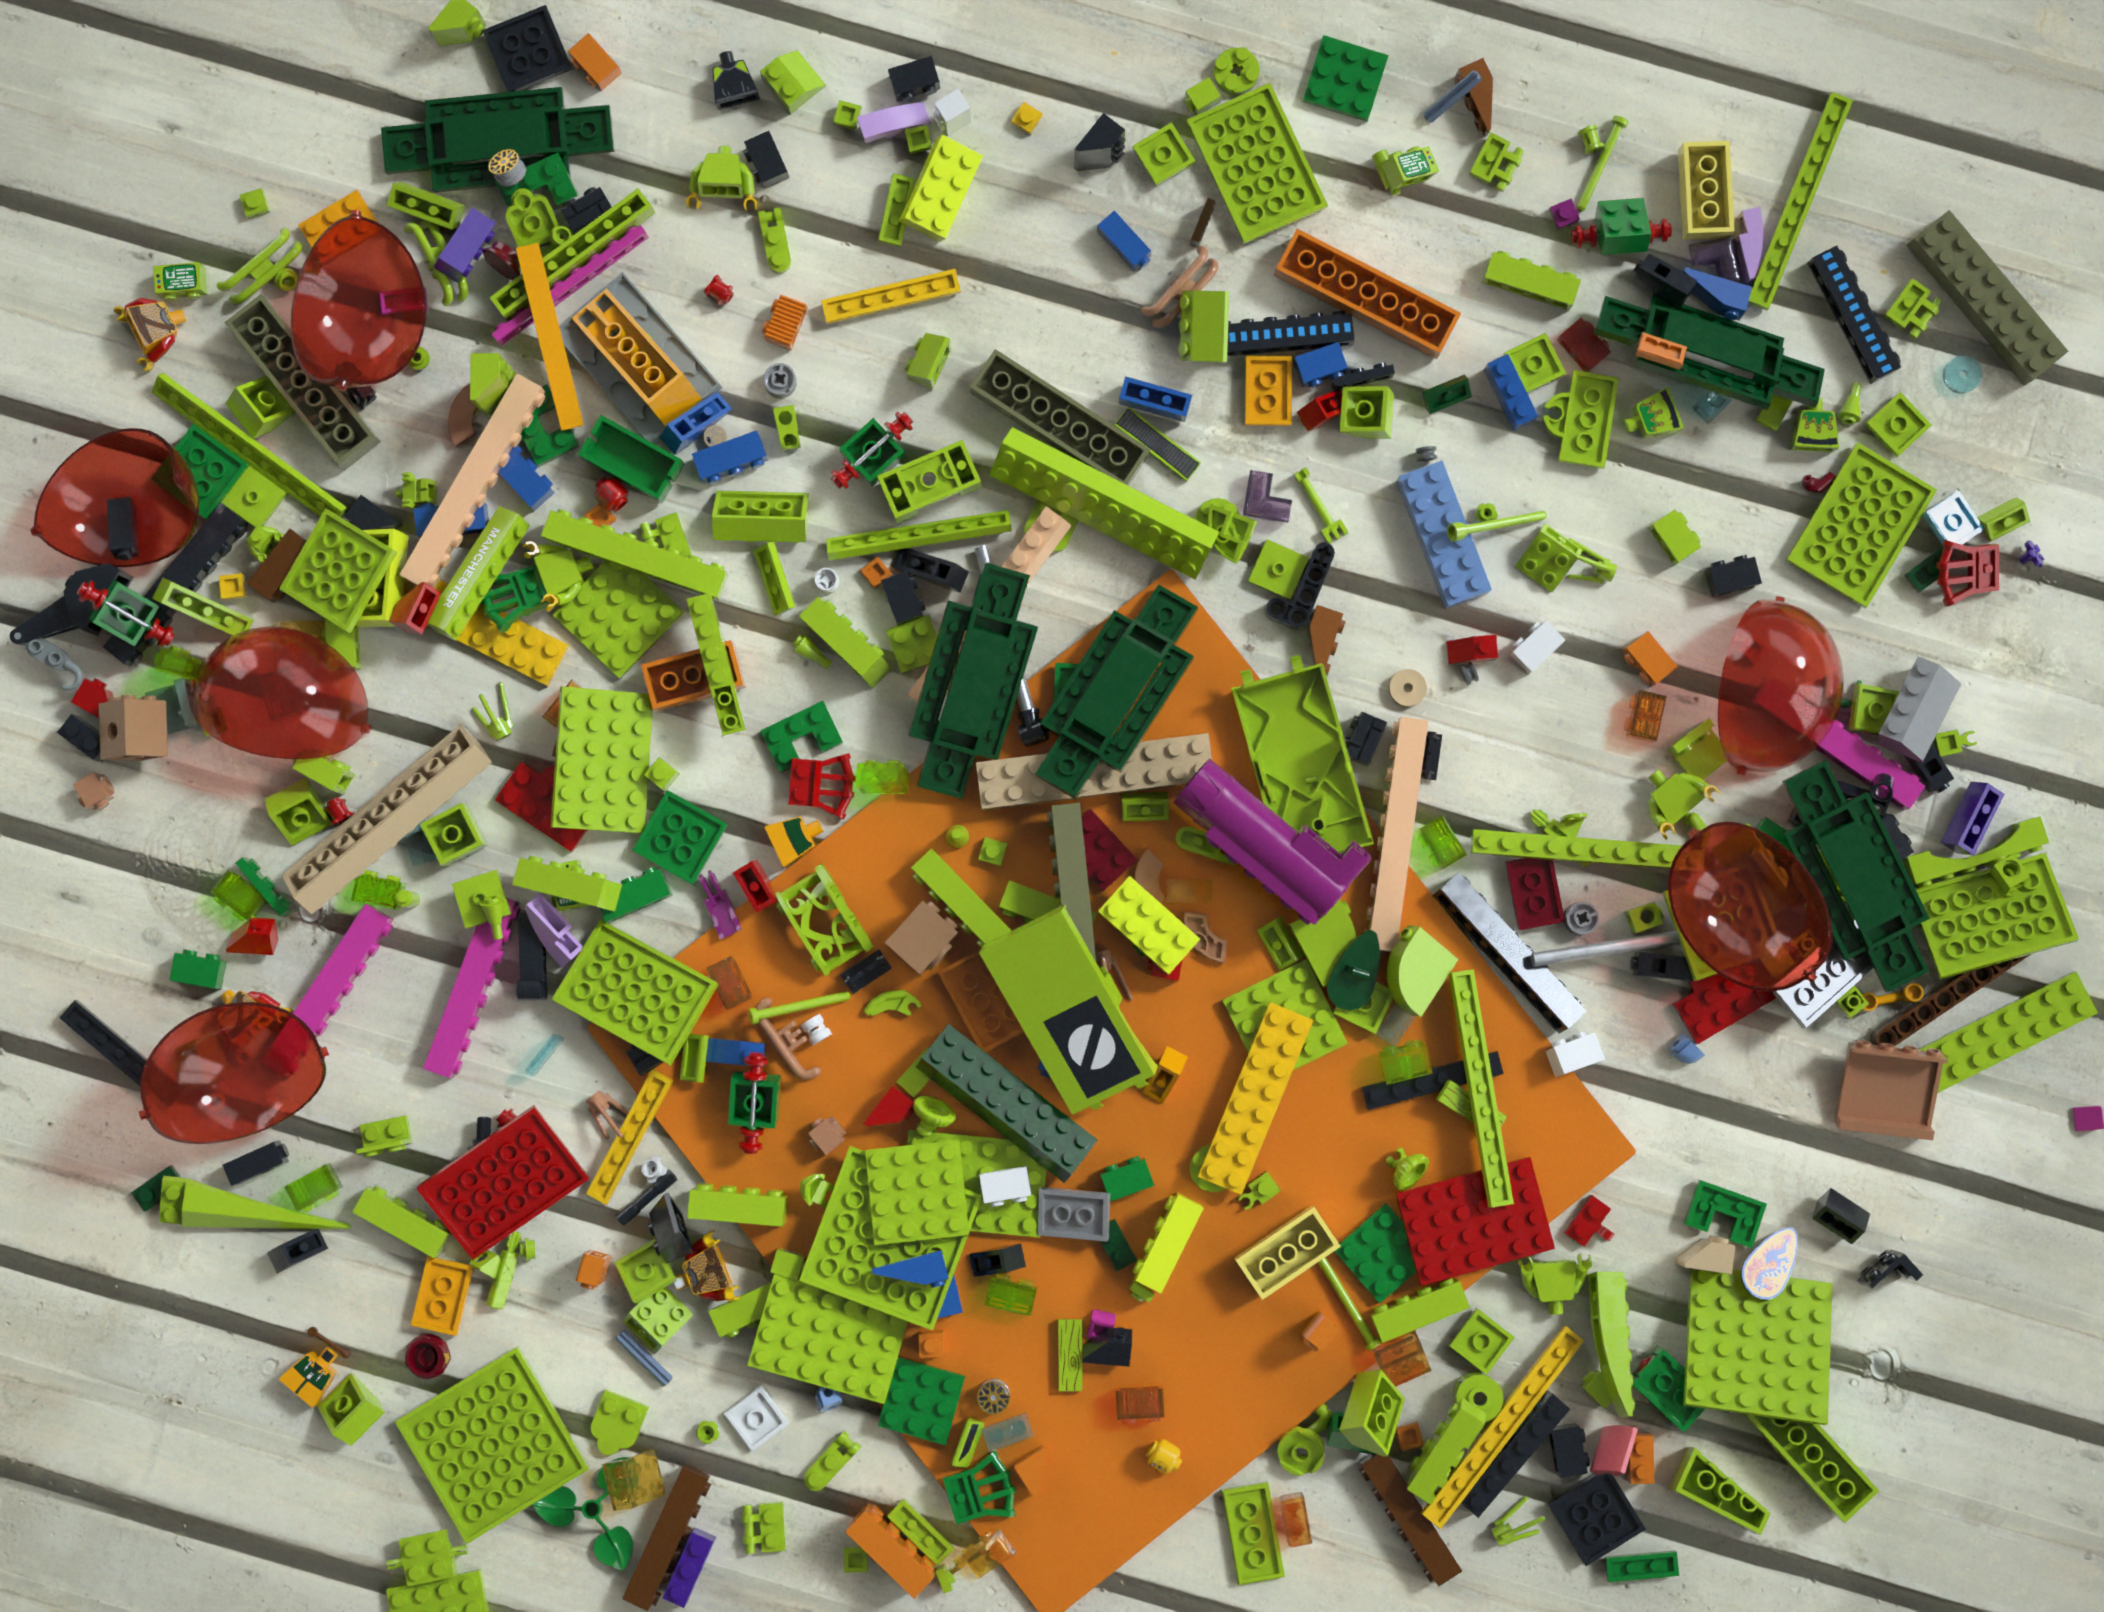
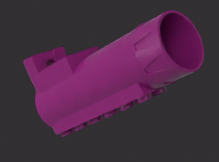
M1210 758L1201 766L1172 802L1193 819L1194 823L1207 831L1205 835L1208 837L1207 842L1216 849L1219 847L1223 849L1228 860L1234 864L1237 862L1245 868L1243 871L1253 880L1255 878L1259 879L1263 883L1261 886L1271 895L1273 893L1277 894L1281 898L1280 902L1289 910L1295 909L1299 913L1298 917L1307 925L1310 923L1316 925L1337 903L1349 885L1371 861V855L1354 840L1340 854L1306 824L1299 831H1296L1243 787L1233 775L1230 776Z

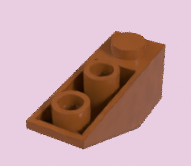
M1481 58L1459 68L1455 76V84L1459 83L1473 70L1477 71L1481 76L1482 80L1465 94L1466 98L1464 101L1467 109L1472 111L1476 118L1474 123L1479 132L1482 131L1484 137H1486L1491 130L1493 77L1484 58Z
M1317 605L1308 632L1314 665L1322 663L1328 676L1331 664L1327 662L1330 655H1335L1338 646L1335 638L1337 633L1342 634L1346 621L1342 620L1343 613Z

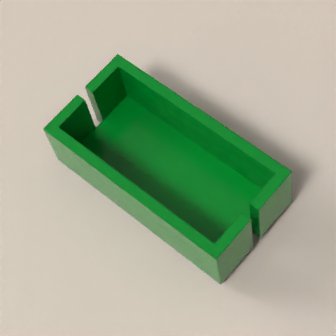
M600 415L590 432L597 439L596 443L592 438L587 437L578 456L583 461L662 504L672 488L670 480L675 482L685 465L682 459Z

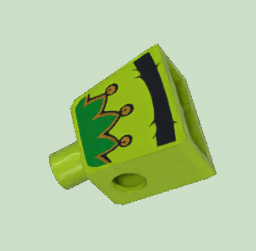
M1669 387L1636 404L1632 408L1634 417L1624 420L1627 433L1639 430L1643 439L1675 434L1684 428Z
M1819 398L1815 408L1808 406V410H1801L1797 413L1789 450L1834 452L1839 448L1835 413L1833 411H1822V398Z

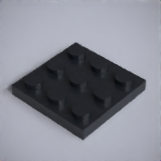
M546 5L482 30L507 92L521 91L573 70Z
M1609 1473L1594 1474L1547 1503L1585 1566L1590 1565L1646 1530L1615 1477Z

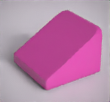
M2101 1106L2073 1107L2075 1131L2104 1129Z
M1094 1309L1086 1337L1094 1338L1107 1328H1114L1116 1315Z

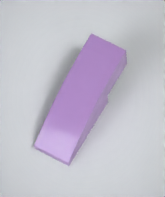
M924 102L886 108L857 117L865 144L884 137L889 139L904 134L905 129L931 125Z
M1760 207L1743 210L1737 216L1741 234L1735 238L1734 245L1744 284H1749L1754 279L1762 254L1763 220Z
M541 893L536 895L525 906L528 918L540 941L552 958L563 968L583 948L568 931L572 927L571 924Z

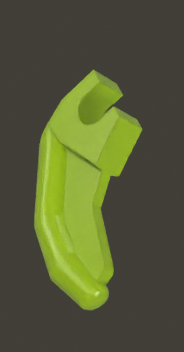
M905 990L887 991L871 999L864 1009V1013L868 1016L870 1014L875 1016L891 1009L910 1016L912 1013L909 1011L908 1005L915 1003L920 1008L922 1004L915 996Z

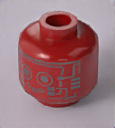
M604 477L595 484L597 489L594 492V498L606 511L613 510L617 512L627 504L628 491L617 478L607 479Z

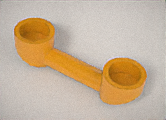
M1911 983L1900 992L1880 996L1866 992L1862 996L1869 1004L1862 1011L1870 1012L1878 1005L1903 1000L1907 1003H1915L1923 998L1924 990L1921 985Z

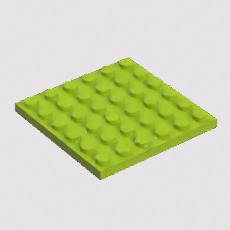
M849 1146L799 1281L933 1331L968 1235L874 1245L866 1154L863 1150ZM965 1189L970 1232L983 1195ZM942 1251L949 1279L944 1280L945 1285L931 1288L930 1284L924 1285L873 1274L872 1269Z
M1690 1268L1683 1406L1827 1425L1833 1283L1789 1277L1783 1291L1777 1297L1770 1300H1759L1751 1296L1744 1288L1741 1281V1270L1732 1269V1274Z
M519 1346L395 1421L466 1544L590 1469Z

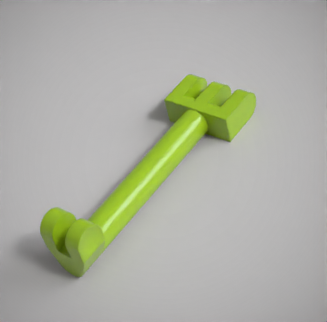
M1304 467L1294 473L1293 476L1296 481L1301 484L1326 528L1320 531L1326 543H1333L1329 536L1330 533H1332L1336 540L1341 538L1337 531L1338 528L1344 536L1348 534V530L1341 519L1336 522L1332 520L1307 478L1310 476L1308 469Z

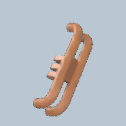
M1204 246L1197 247L1196 251L1199 256L1183 274H1179L1176 277V281L1173 280L1170 288L1167 287L1164 290V295L1151 307L1145 306L1141 309V313L1144 316H1153L1159 313L1172 298L1179 301L1164 318L1152 321L1154 328H1164L1180 315L1182 291H1201L1217 273L1219 268L1218 262L1213 258L1207 260L1208 250ZM1207 260L1209 269L1194 283L1191 277Z
M763 998L757 1004L756 1010L769 1008L773 1004L772 999ZM768 1018L759 1020L758 1024L798 1078L803 1080L813 1079L821 1074L820 1067H813L810 1070L804 1069L791 1052L808 1040L806 1036L801 1037L798 1041L795 1037L802 1033L800 1028L791 1033L790 1029L797 1025L795 1021H792L777 1032Z

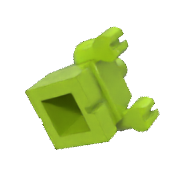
M411 472L402 473L401 476H404L402 478L404 482L403 489H396V497L403 498V508L414 509L417 505L425 503L437 505L436 481L428 478L417 479Z
M259 524L246 539L245 543L248 544L251 554L259 562L263 563L271 553L272 548H275L284 534L275 528Z

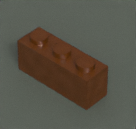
M289 528L247 584L273 603L281 600L286 593L279 588L307 540Z

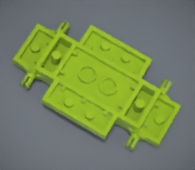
M447 1528L399 1539L400 1558L387 1560L386 1566L389 1565L387 1567L388 1571L402 1568L407 1584L386 1589L390 1612H489L481 1569L457 1573L455 1556L468 1554L467 1544L453 1547L449 1541Z

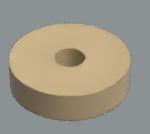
M1404 669L1397 672L1389 683L1390 697L1396 704L1403 707H1411L1418 704L1424 698L1427 691L1424 677L1412 669ZM1405 684L1411 685V692L1404 690Z

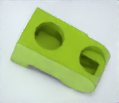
M794 405L773 408L782 450L801 448Z

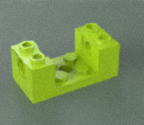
M963 439L877 476L897 524L918 516V510L959 493L963 497L982 488L981 480ZM926 474H933L936 477V482L933 485L927 486L923 483L922 480Z

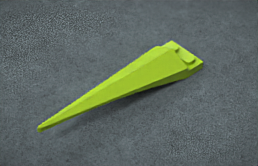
M164 1176L162 1179L159 1222L180 1224L182 1227L349 1229L351 1226L349 1223L253 1200L189 1178Z

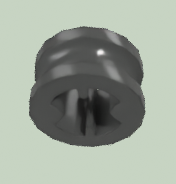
M1436 446L1417 448L1416 453L1419 454L1416 458L1417 461L1436 460L1437 455L1434 453L1437 450Z
M1469 662L1466 667L1460 666L1461 675L1467 685H1470L1471 681H1479L1477 671L1472 662Z

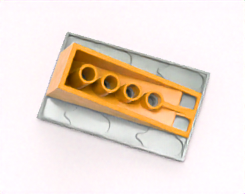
M623 272L559 326L564 346L641 435L655 445L661 440L660 437L668 423L722 388L719 382Z

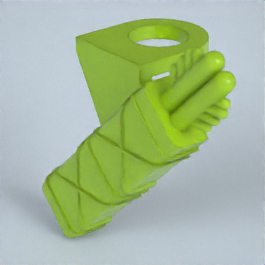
M1533 809V812L1530 813L1532 822L1537 827H1543L1542 832L1545 835L1576 837L1584 819L1587 818L1586 813L1568 814L1561 817L1559 823L1555 819L1549 821L1548 814H1545L1543 810ZM1577 862L1578 864H1580V865L1583 866L1584 868L1588 867V866L1591 864V863Z
M514 1231L508 1237L509 1240L506 1243L508 1249L502 1250L500 1257L498 1254L487 1250L476 1259H470V1264L473 1268L494 1278L486 1303L491 1308L503 1309L505 1306L513 1274L519 1260V1254L516 1253V1250L520 1248L522 1241L520 1232ZM487 1256L483 1261L476 1262L480 1257Z

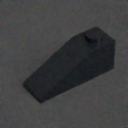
M909 548L899 549L892 566L894 569L902 572L907 571L909 575H914L917 578L961 593L969 571L954 562Z

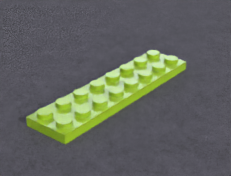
M2073 971L1918 1048V1050L1937 1049L1948 1059V1063H1943L1938 1088L1939 1093L2098 1014L2077 971Z

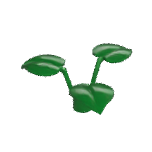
M631 1457L614 1459L601 1468L597 1476V1485L606 1491L597 1500H588L583 1506H575L577 1500L575 1493L570 1488L561 1486L533 1503L538 1515L553 1526L564 1527L570 1525L575 1519L574 1511H582V1514L587 1519H595L606 1532L600 1534L594 1542L595 1556L603 1564L618 1570H624L628 1565L633 1552V1540L629 1531L622 1526H617L611 1531L600 1518L603 1513L601 1502L609 1493L617 1499H623L633 1493L637 1485V1474L634 1459Z

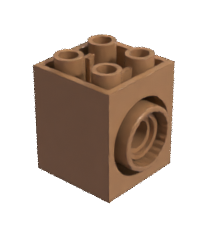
M121 695V698L112 697L108 698V702L99 703L100 760L144 761L168 756L166 701L156 700V696H142L141 699L136 698L135 695Z
M922 901L885 942L920 975L927 969L931 971L952 948L950 943L959 934L956 931L959 926L948 916L944 920L938 915L941 910L931 901L927 904Z

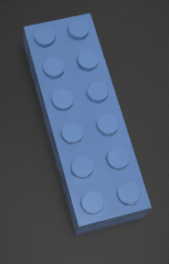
M1443 460L1399 476L1396 480L1397 486L1444 609L1488 594L1492 588L1471 534H1467L1463 540L1455 542L1448 538L1447 526L1450 523L1461 522L1465 525L1467 523Z

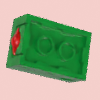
M1657 1345L1645 1359L1640 1361L1639 1366L1633 1371V1387L1682 1432H1685L1705 1410V1408L1683 1406L1685 1368L1660 1346Z

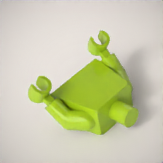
M1578 1254V1264L1572 1259L1532 1262L1531 1257H1528L1529 1262L1523 1265L1522 1261L1518 1260L1522 1284L1531 1297L1537 1298L1539 1302H1548L1549 1315L1563 1314L1562 1301L1573 1300L1574 1295L1579 1293L1586 1279L1588 1269L1592 1267L1591 1255H1588L1587 1260H1582L1581 1254Z

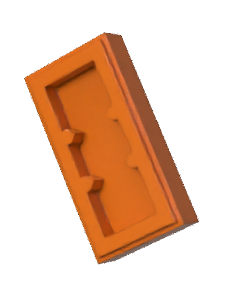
M1642 332L1635 355L1680 370L1687 347Z

